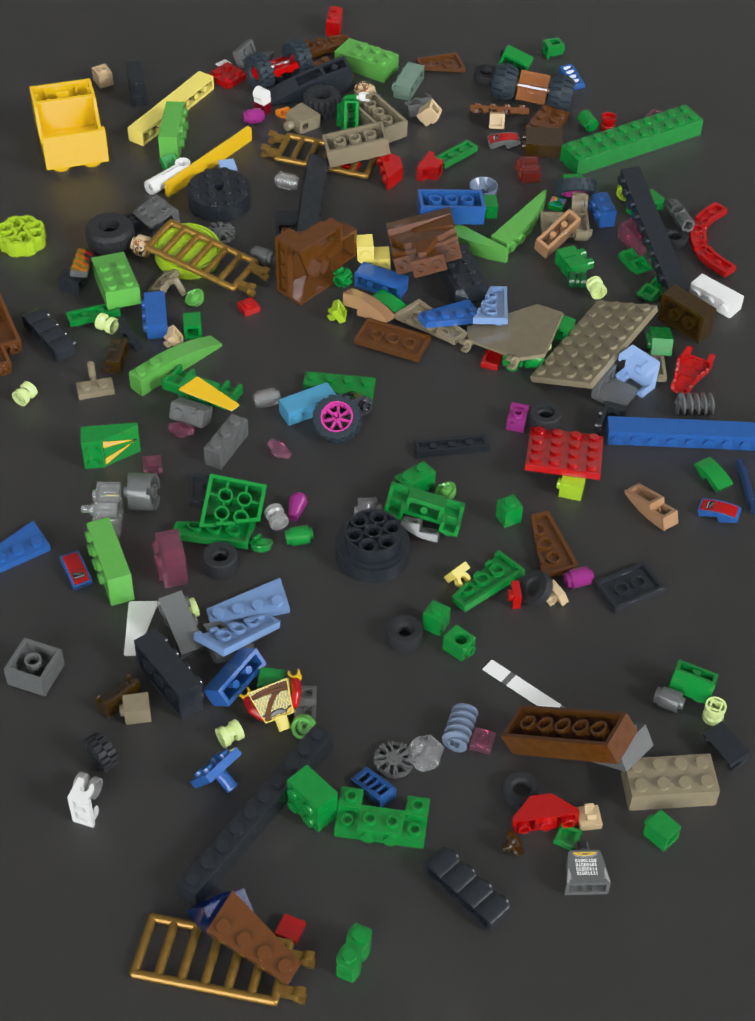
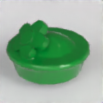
M258 534L249 542L252 550L260 553L269 551L273 540L261 537L262 534Z

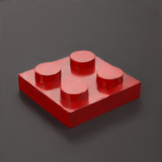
M229 62L207 73L213 76L216 84L228 90L247 79V74L244 70Z

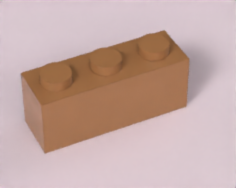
M568 209L536 239L534 249L545 259L548 258L576 232V229H579L581 218Z

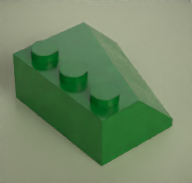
M210 473L199 528L260 522L267 485Z

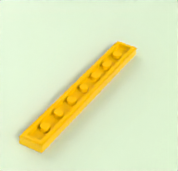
M246 126L164 182L165 195L171 197L187 186L188 182L196 174L208 168L212 169L218 164L219 160H225L251 142L252 128Z

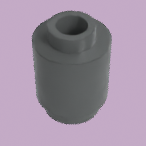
M256 245L250 250V256L256 258L259 263L264 265L273 264L275 252L271 249Z
M658 686L653 698V702L657 703V706L677 713L678 709H683L686 701L682 692L666 686L663 688Z

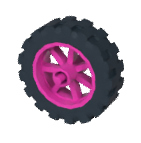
M584 177L559 179L554 182V195L560 198L571 199L572 192L586 193L588 197H591L593 193H597L596 180Z
M328 395V398L325 399L324 397L321 403L316 405V410L313 412V424L322 439L324 438L325 441L333 442L334 444H339V442L346 443L347 440L354 439L355 434H358L360 427H362L363 417L360 407L348 395ZM337 408L336 412L333 413L331 411L332 409ZM341 408L347 409L345 412L340 414ZM327 413L332 416V418L325 419ZM349 413L351 414V420L344 419ZM333 422L330 428L325 423ZM343 422L348 423L345 428L342 427ZM335 426H339L340 430H334Z

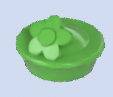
M199 288L190 290L185 297L186 304L192 307L200 306L204 301V292Z
M451 481L438 484L435 494L453 499L456 495V485Z
M307 714L296 716L291 723L292 734L301 741L316 724L315 720Z

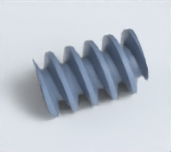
M458 703L452 707L449 720L442 735V742L448 749L459 753L467 750V744H469V738L472 735L471 731L474 729L476 717L478 716V710L474 706Z

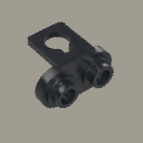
M354 391L342 395L353 396L351 399H354L360 407L362 416L368 414L373 408V402L369 397L362 396ZM341 408L340 414L345 412L347 409ZM349 413L344 419L351 420V414Z

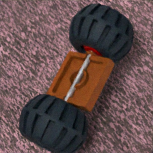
M502 63L496 66L491 84V94L496 99L501 101L510 100L514 97L515 90L518 88L515 100L544 105L546 94H548L547 105L564 111L570 108L575 87V81L566 74L553 76L549 89L550 75L521 70L520 79L517 82L519 70L514 65Z

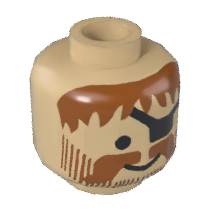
M361 81L355 85L354 94H359L360 92L376 93L374 85Z
M142 234L133 237L130 245L133 254L145 258L153 254L144 249L145 244L151 237Z

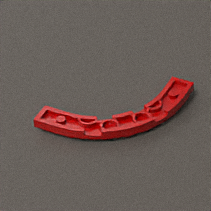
M714 202L696 215L694 220L695 226L689 233V241L693 252L700 261L725 278L736 271V265L720 256L711 246H708L706 232L713 222L727 214L728 209Z

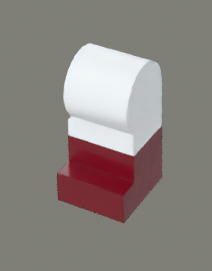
M259 85L256 86L253 90L254 107L251 109L261 108V111L264 110V114L267 115L271 112L270 91Z

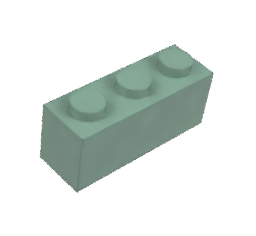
M408 62L402 68L401 74L397 76L396 82L392 84L394 98L411 100L424 79V65Z

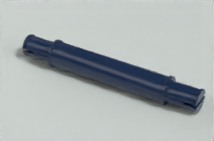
M737 459V472L742 484L746 504L749 507L750 513L755 514V496L744 460Z

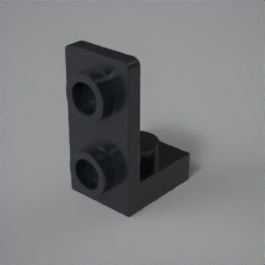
M606 401L604 408L601 407L598 418L600 420L597 419L594 430H597V434L601 436L608 416L626 417L627 406Z

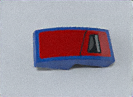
M702 498L697 510L698 516L717 517L720 523H737L742 511L740 506L710 498Z
M78 550L59 557L73 590L92 584L91 576Z

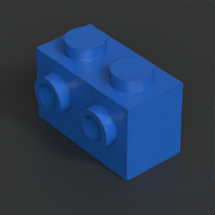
M608 192L593 193L589 201V208L598 227H614L617 210Z

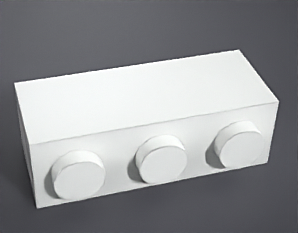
M701 274L690 284L689 292L717 308V312L728 318H731L742 307L743 295L704 274Z

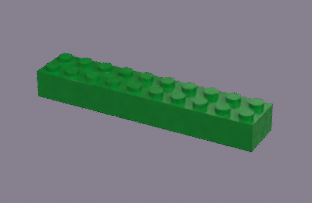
M686 104L562 144L560 161L574 174H585L701 135L703 119Z

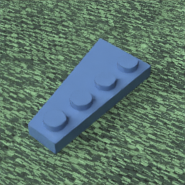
M490 286L485 295V300L481 302V307L477 310V315L473 317V324H494L497 326L508 324L507 286Z
M278 578L206 609L209 623L222 621L227 625V623L231 622L243 623V619L263 613L270 616L290 613V607L281 578Z
M263 613L245 618L243 623L231 622L227 623L225 628L219 629L217 626L209 628L207 633L202 634L201 631L194 632L193 640L224 657L279 629L280 620Z

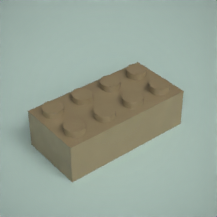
M377 93L367 94L365 99H370L368 102L359 100L358 124L360 126L382 121L389 143L407 136L408 121Z
M382 121L322 135L330 168L390 154L388 137Z
M711 754L640 758L627 772L621 770V778L629 811L714 806L720 794Z

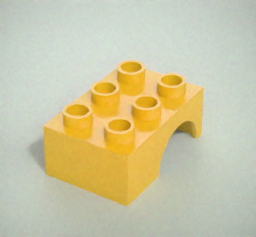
M90 78L29 87L34 119L47 170L63 172L73 166L85 165L87 167H96L101 162L109 161L104 126L101 127L96 97Z

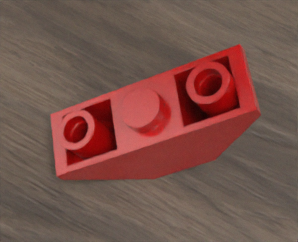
M392 153L376 158L380 175L382 174V183L386 185L387 190H390L401 181L403 176L401 158Z
M552 793L530 796L513 816L511 830L515 833L526 834L531 831H549L559 828L561 823L563 828L577 826L580 812L578 808Z

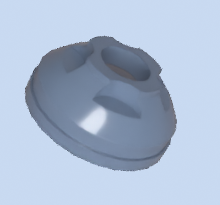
M480 176L470 181L469 188L470 190H482L484 192L482 193L483 195H495L498 184L490 177Z

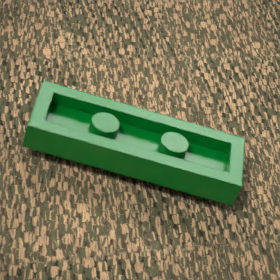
M465 140L439 154L436 158L443 160V168L446 169L477 152L478 146L469 140Z
M106 303L66 312V317L70 327H77L88 323H95L100 313H105L109 317H119L121 314L119 307L108 310Z

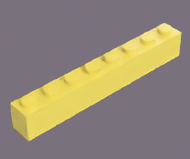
M201 71L194 74L127 128L129 141L141 146L146 145L159 134L166 101L184 102L185 108L189 110L214 89L213 76Z

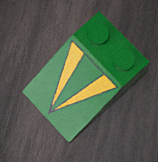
M137 422L81 427V447L85 469L104 468L140 452Z

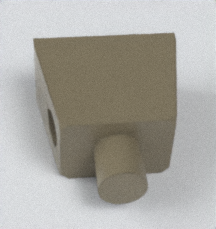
M301 102L286 113V122L283 123V127L286 131L294 130L298 134L320 128V114Z

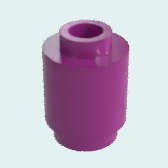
M261 108L246 109V111L242 112L244 124H258L265 120L264 110L261 111Z
M585 565L567 570V572L563 573V580L566 588L575 589L590 585L592 580H594L592 569H588Z

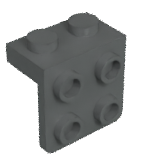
M247 39L232 52L238 68L245 69V57L257 53L252 39ZM274 51L263 52L266 54V57H269V61L275 55Z
M157 194L133 211L134 216L150 229L155 228L167 218L168 220L173 219L179 223L181 222L178 210Z
M613 364L592 388L591 398L604 404L606 401L627 406L638 393V388L614 378L617 365Z

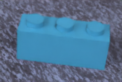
M327 382L279 399V413L289 426L313 417L316 405L320 404L324 397L326 399L329 397L328 395H336V393Z

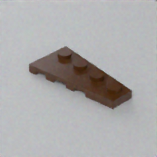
M347 34L329 36L328 39L316 38V41L311 42L304 40V43H307V48H310L309 52L312 54L311 58L335 52L350 37Z
M473 103V105L469 106V113L490 114V112H500L509 115H529V108H526V105L511 107L509 104H502V106L487 104V106H484L480 103Z
M547 510L531 514L530 522L540 570L554 578L563 575L569 569L579 567L550 512Z

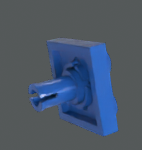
M237 747L231 750L226 748L222 752H217L209 759L211 763L205 767L203 765L194 772L195 777L190 783L196 789L211 783L216 778L225 789V792L229 793L238 783L226 771V768L242 753Z

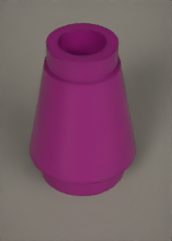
M294 492L289 497L287 517L290 521H298L308 502L305 494Z

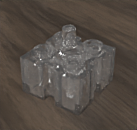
M97 482L96 490L92 492L94 504L82 505L81 512L90 513L91 516H94L92 521L110 517L116 536L120 537L121 521L124 514L121 482Z

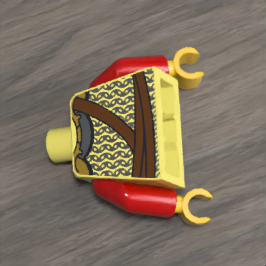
M297 669L298 673L292 676L289 670V678L255 691H251L249 687H246L248 690L247 694L243 695L241 693L239 696L242 698L247 712L258 721H264L265 723L275 721L279 732L291 728L287 715L295 713V709L299 706L302 692V675L300 670Z

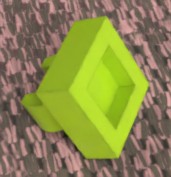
M339 299L334 300L332 307L328 309L330 314L327 317L330 321L336 319L339 324L346 322L347 309Z

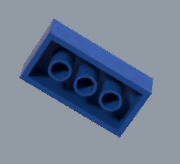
M418 189L416 201L418 215L450 207L454 224H484L486 207L482 190Z

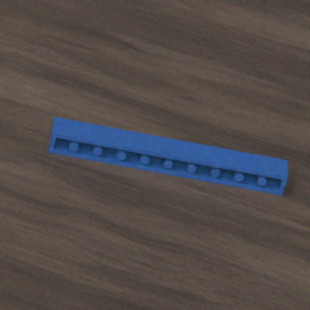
M608 416L606 441L609 445L755 451V422Z

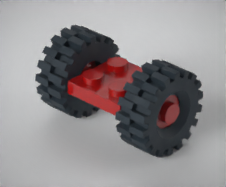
M301 38L288 41L282 46L283 56L270 61L269 57H266V54L262 51L246 56L244 59V72L247 74L246 78L249 80V84L252 85L251 87L255 88L259 85L269 89L274 86V77H280L284 73L295 76L313 68L312 54L309 52L310 48H307V43H304V40H301Z

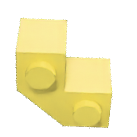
M372 234L357 235V261L361 264L366 262L391 270L389 246L374 247Z

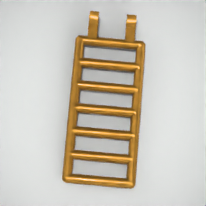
M270 130L268 136L273 138L270 137L268 143L274 144L277 142L281 143L279 149H275L267 144H262L261 150L265 151H262L261 157L271 156L278 162L305 167L310 153L315 155L319 145L324 146L323 139L293 133L281 135L274 130ZM290 139L297 140L298 143L290 158L282 156ZM305 142L313 144L305 161L296 159ZM326 151L323 155L324 158H327ZM377 157L370 158L364 173L355 171L359 161L352 163L349 170L341 168V165L332 168L329 166L328 172L368 179Z
M169 219L144 246V249L230 291H235L238 288L252 298L256 294V291H254L256 284L245 282L246 277L252 272L264 281L270 278V275H268L270 268L259 266V261L256 258L173 219ZM171 226L179 229L161 250L153 247ZM185 233L193 236L175 257L167 253ZM199 240L207 243L190 263L181 260ZM213 246L221 249L204 270L195 267ZM227 253L236 256L218 277L210 274ZM241 260L250 263L232 284L224 280Z
M158 913L149 914L129 971L131 978L273 1007L278 1005L280 998L305 1005L307 997L305 993L306 987L287 986L276 978L271 996L256 993L263 971L256 965H254L247 991L233 988L242 956L236 952L233 953L224 986L210 984L222 944L214 938L201 980L186 979L201 932L206 933L210 924ZM155 924L168 925L169 928L154 972L140 970ZM178 928L189 929L192 931L177 977L163 974ZM277 937L301 962L300 965L314 969L316 963L315 951L293 950V940Z

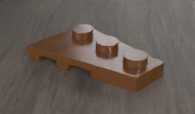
M457 52L416 58V64L424 65V71L466 72V67Z

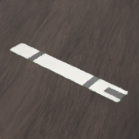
M491 660L483 668V671L536 706L566 708L494 660Z

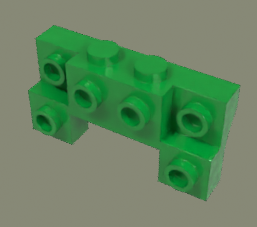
M179 364L171 374L166 375L161 381L162 389L178 394V398L182 397L227 410L179 391V388L195 377H199L195 375V369L191 368L187 373L183 371L182 365ZM200 377L235 402L243 393V385L240 383L236 388L230 387V381L226 380L220 388V383Z
M392 481L384 511L392 514L398 520L402 519L403 514L440 524L438 532L446 536L457 537L465 503Z
M341 787L334 828L335 837L362 840L366 843H384L387 846L398 845L424 849L430 798L408 795L406 811L362 805L364 789Z

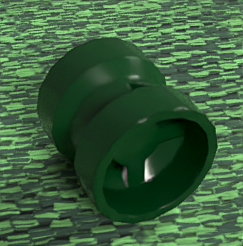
M569 272L568 288L579 287V289H585L586 272L579 274Z

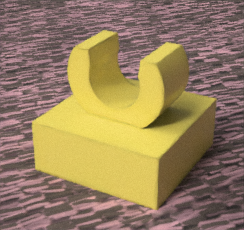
M465 561L445 575L444 578L447 583L454 580L455 585L460 588L464 585L461 578L465 582L471 580L470 575L465 573L470 567Z

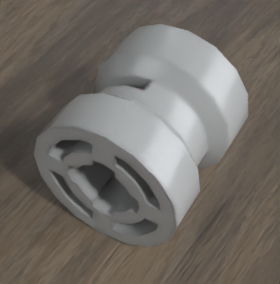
M274 503L265 509L264 514L273 530H281L288 525L289 519L284 514L281 504Z
M82 771L79 772L75 777L73 786L78 777L84 779V791H87L89 786L94 784V793L91 799H96L102 789L103 780L96 776L91 778L89 774Z

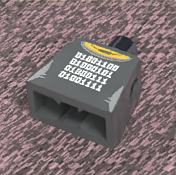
M577 841L575 843V850L568 851L566 859L564 895L608 894L611 880L601 851L589 850L587 841Z

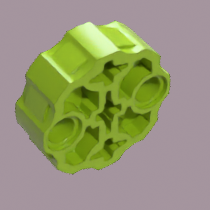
M12 216L0 223V250L9 256L16 258L20 256L29 257L35 255L36 252L44 249L46 246L44 224L41 220L35 219L34 216Z

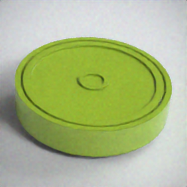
M182 223L219 241L213 231L202 225ZM171 226L154 247L161 250L179 229ZM185 233L167 253L175 257L193 236ZM199 240L181 260L190 263L207 243ZM213 246L195 267L204 270L221 249ZM155 255V261L163 272L177 269L180 274L178 276L179 279L191 280L202 278ZM219 263L210 273H212L218 267Z

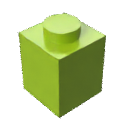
M564 475L562 478H558L556 486L559 489L558 497L581 501L586 478Z

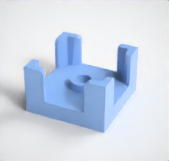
M634 345L620 353L618 360H626L625 367L616 373L615 378L623 382L631 378L643 386L636 394L643 398L655 389L660 362Z

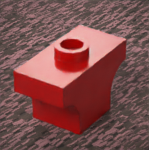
M429 151L424 159L420 160L417 167V181L422 182L427 179L437 181L442 174L443 160L436 158L435 152Z

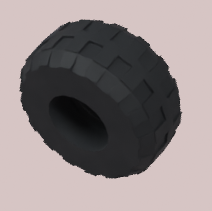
M105 212L96 215L88 222L85 228V236L88 247L94 250L96 254L103 256L119 252L126 253L130 249L132 238L135 237V230L131 220L123 214Z

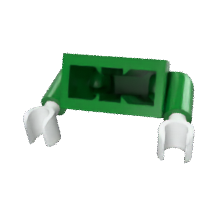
M370 93L348 94L343 97L342 102L337 104V126L341 130L358 127L359 100L370 101V99H365V96Z

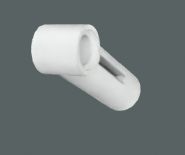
M178 158L173 166L144 182L146 191L150 195H154L165 189L164 182L191 165L188 158Z

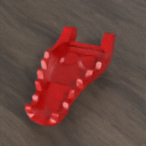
M687 345L676 361L674 379L670 386L672 392L676 394L682 392L684 395L686 392L690 393L694 385L709 374L716 355L710 353L707 360L691 355L693 347Z

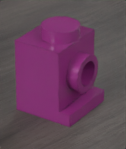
M511 402L506 430L524 433L529 405Z

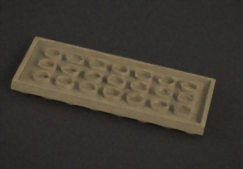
M597 301L575 325L574 329L570 331L567 338H564L543 361V364L530 376L531 382L592 389L618 359L619 354L631 344L658 312L657 305Z

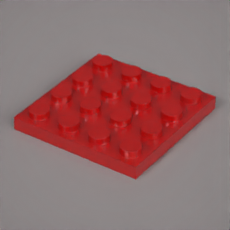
M539 426L531 427L525 470L600 480L603 436L594 433L584 434L578 431L569 432L561 429L545 430V428Z

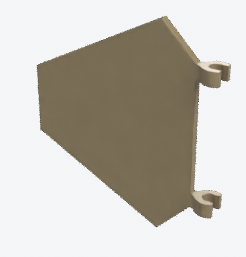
M535 304L508 313V324L501 326L473 324L467 326L468 339L462 338L459 341L460 344L464 345L460 350L467 353L472 345L475 344L507 356L506 360L511 362L507 368L514 370L520 361L544 358L564 314L561 311Z

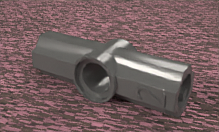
M671 198L667 200L665 208L674 219L675 224L682 231L689 232L693 230L695 222L686 211L685 206L680 204L677 199Z

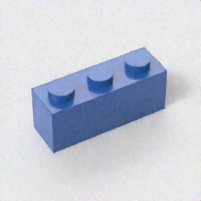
M363 262L355 272L356 287L375 293L383 289L400 300L408 290L409 276L397 275V272Z
M164 291L144 292V300H141L142 310H145L142 311V319L146 321L143 322V332H147L148 339L163 338L168 332Z
M240 648L208 683L203 692L213 706H230L260 672V668L264 667L267 663L256 648Z

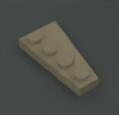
M420 299L395 313L394 319L453 345L459 343L462 338L467 337V332L458 325L425 328L417 319L418 314L433 308Z

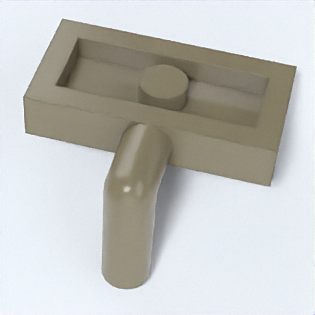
M177 269L164 271L148 289V292L164 291L166 293L170 285L175 284L181 296L187 294L178 278L180 274Z
M89 361L87 366L90 381L76 383L79 400L115 394L112 378L97 379L95 364L93 361Z

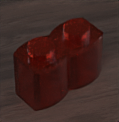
M518 156V161H515V170H517V178L520 179L521 183H540L541 169L538 157Z

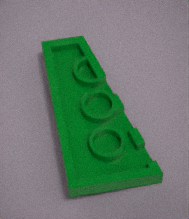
M307 371L305 373L303 389H309L327 382L336 395H343L354 391L362 396L369 397L373 402L376 378Z
M200 521L175 522L172 530L171 540L209 545L222 541L238 549H248L256 522L199 528Z
M498 550L495 553V557L492 560L489 559L484 564L485 567L473 575V579L470 582H466L451 596L452 603L466 612L510 585L511 581H516L524 576L525 569Z

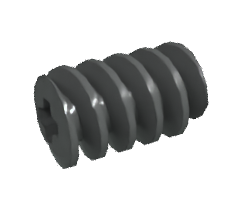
M679 392L675 399L676 415L679 414V410L682 411L683 415L686 414L687 410H689L690 415L693 414L694 410H696L697 415L700 414L701 410H703L704 415L707 414L708 410H710L711 415L714 413L715 402L710 392L706 393V395L703 392L699 393V395L696 392H693L692 395L689 392H686L685 395Z

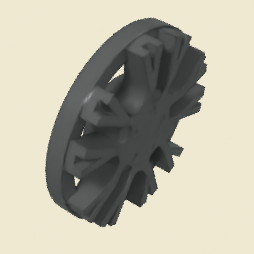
M218 221V224L213 222L211 226L206 227L213 231L219 241L224 244L231 242L236 235L235 228L230 223L224 224L222 221Z
M387 741L386 744L382 743V745H379V748L374 753V766L384 777L391 779L402 778L413 769V751L403 742ZM386 765L387 767L385 770H382L380 766ZM402 767L405 771L399 773L397 769Z

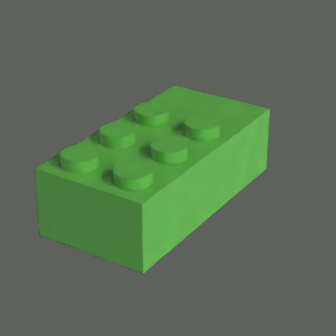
M349 38L335 50V59L345 56L353 73L385 83L398 70L399 54L365 42Z
M166 101L158 135L160 158L174 153L178 159L181 156L182 148H185L189 122L186 121L188 110L185 108L184 102Z
M124 252L91 258L93 275L108 310L115 309V307L121 308L141 304L139 285Z
M110 517L86 523L87 531L84 534L87 543H90L87 545L89 556L94 557L92 559L94 570L99 572L97 573L99 584L104 585L111 606L135 600L131 573Z

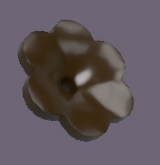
M513 830L506 832L507 843L502 845L504 852L508 853L513 850L517 857L524 855L522 842Z

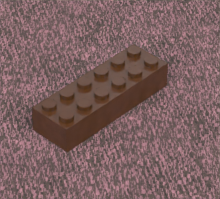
M520 705L501 737L512 754L619 764L635 737L637 729L627 712Z

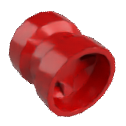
M612 112L602 114L601 131L615 127L616 114Z

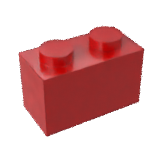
M332 6L329 7L326 18V36L340 35L343 24V7Z

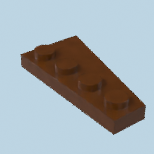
M232 890L206 933L288 986L301 962Z

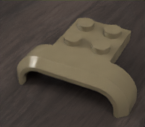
M572 192L571 210L581 218L579 229H576V232L570 237H573L574 241H587L591 238L593 231L589 227L588 195L586 193ZM540 212L541 234L565 212Z

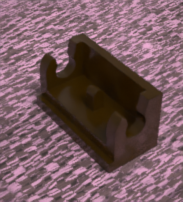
M113 338L110 343H116L118 346L113 345L109 347L107 358L103 360L102 373L121 375L129 353L128 338Z
M128 673L125 675L124 683L103 698L100 695L95 697V707L109 719L119 712V704H123L122 695L141 693L140 681L137 678L132 680L131 674Z

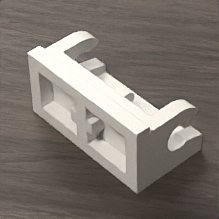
M78 777L67 797L73 822L93 828L99 813L98 806L96 805L93 810L91 803L94 784H91L89 789L84 791V779Z

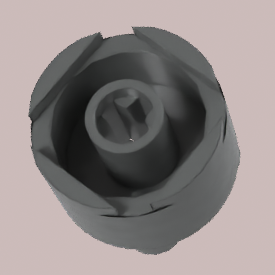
M129 472L127 476L128 484L123 488L124 497L128 499V510H157L160 502V495H157V489H160L157 473Z

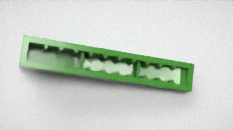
M544 189L491 235V240L509 248L508 254L511 251L513 252L520 243L522 244L540 219V212H543L546 204L547 190Z
M454 224L459 245L467 244L472 255L502 263L508 262L509 248L463 225Z
M210 335L169 348L129 372L130 386L139 395L144 396L162 385L161 381L163 378L171 374L179 364L182 365L184 371L222 347V343Z

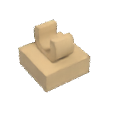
M490 112L489 129H504L505 113Z
M174 325L168 327V332L163 337L166 341L163 344L170 348L171 346L183 343L182 333Z
M553 579L552 593L546 602L549 606H552L558 601L564 606L569 602L567 596Z
M588 803L584 804V806L576 807L580 812L578 822L580 830L602 829L603 823L598 805Z

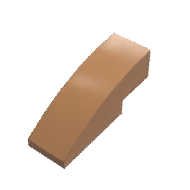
M353 288L343 292V305L357 309V316L386 323L395 318V314L388 307L371 295Z
M640 483L625 490L626 496L649 521L663 531L678 524V510L665 504L664 496Z

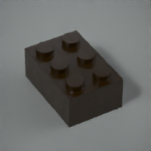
M675 284L662 295L658 320L699 344L711 334L717 308Z

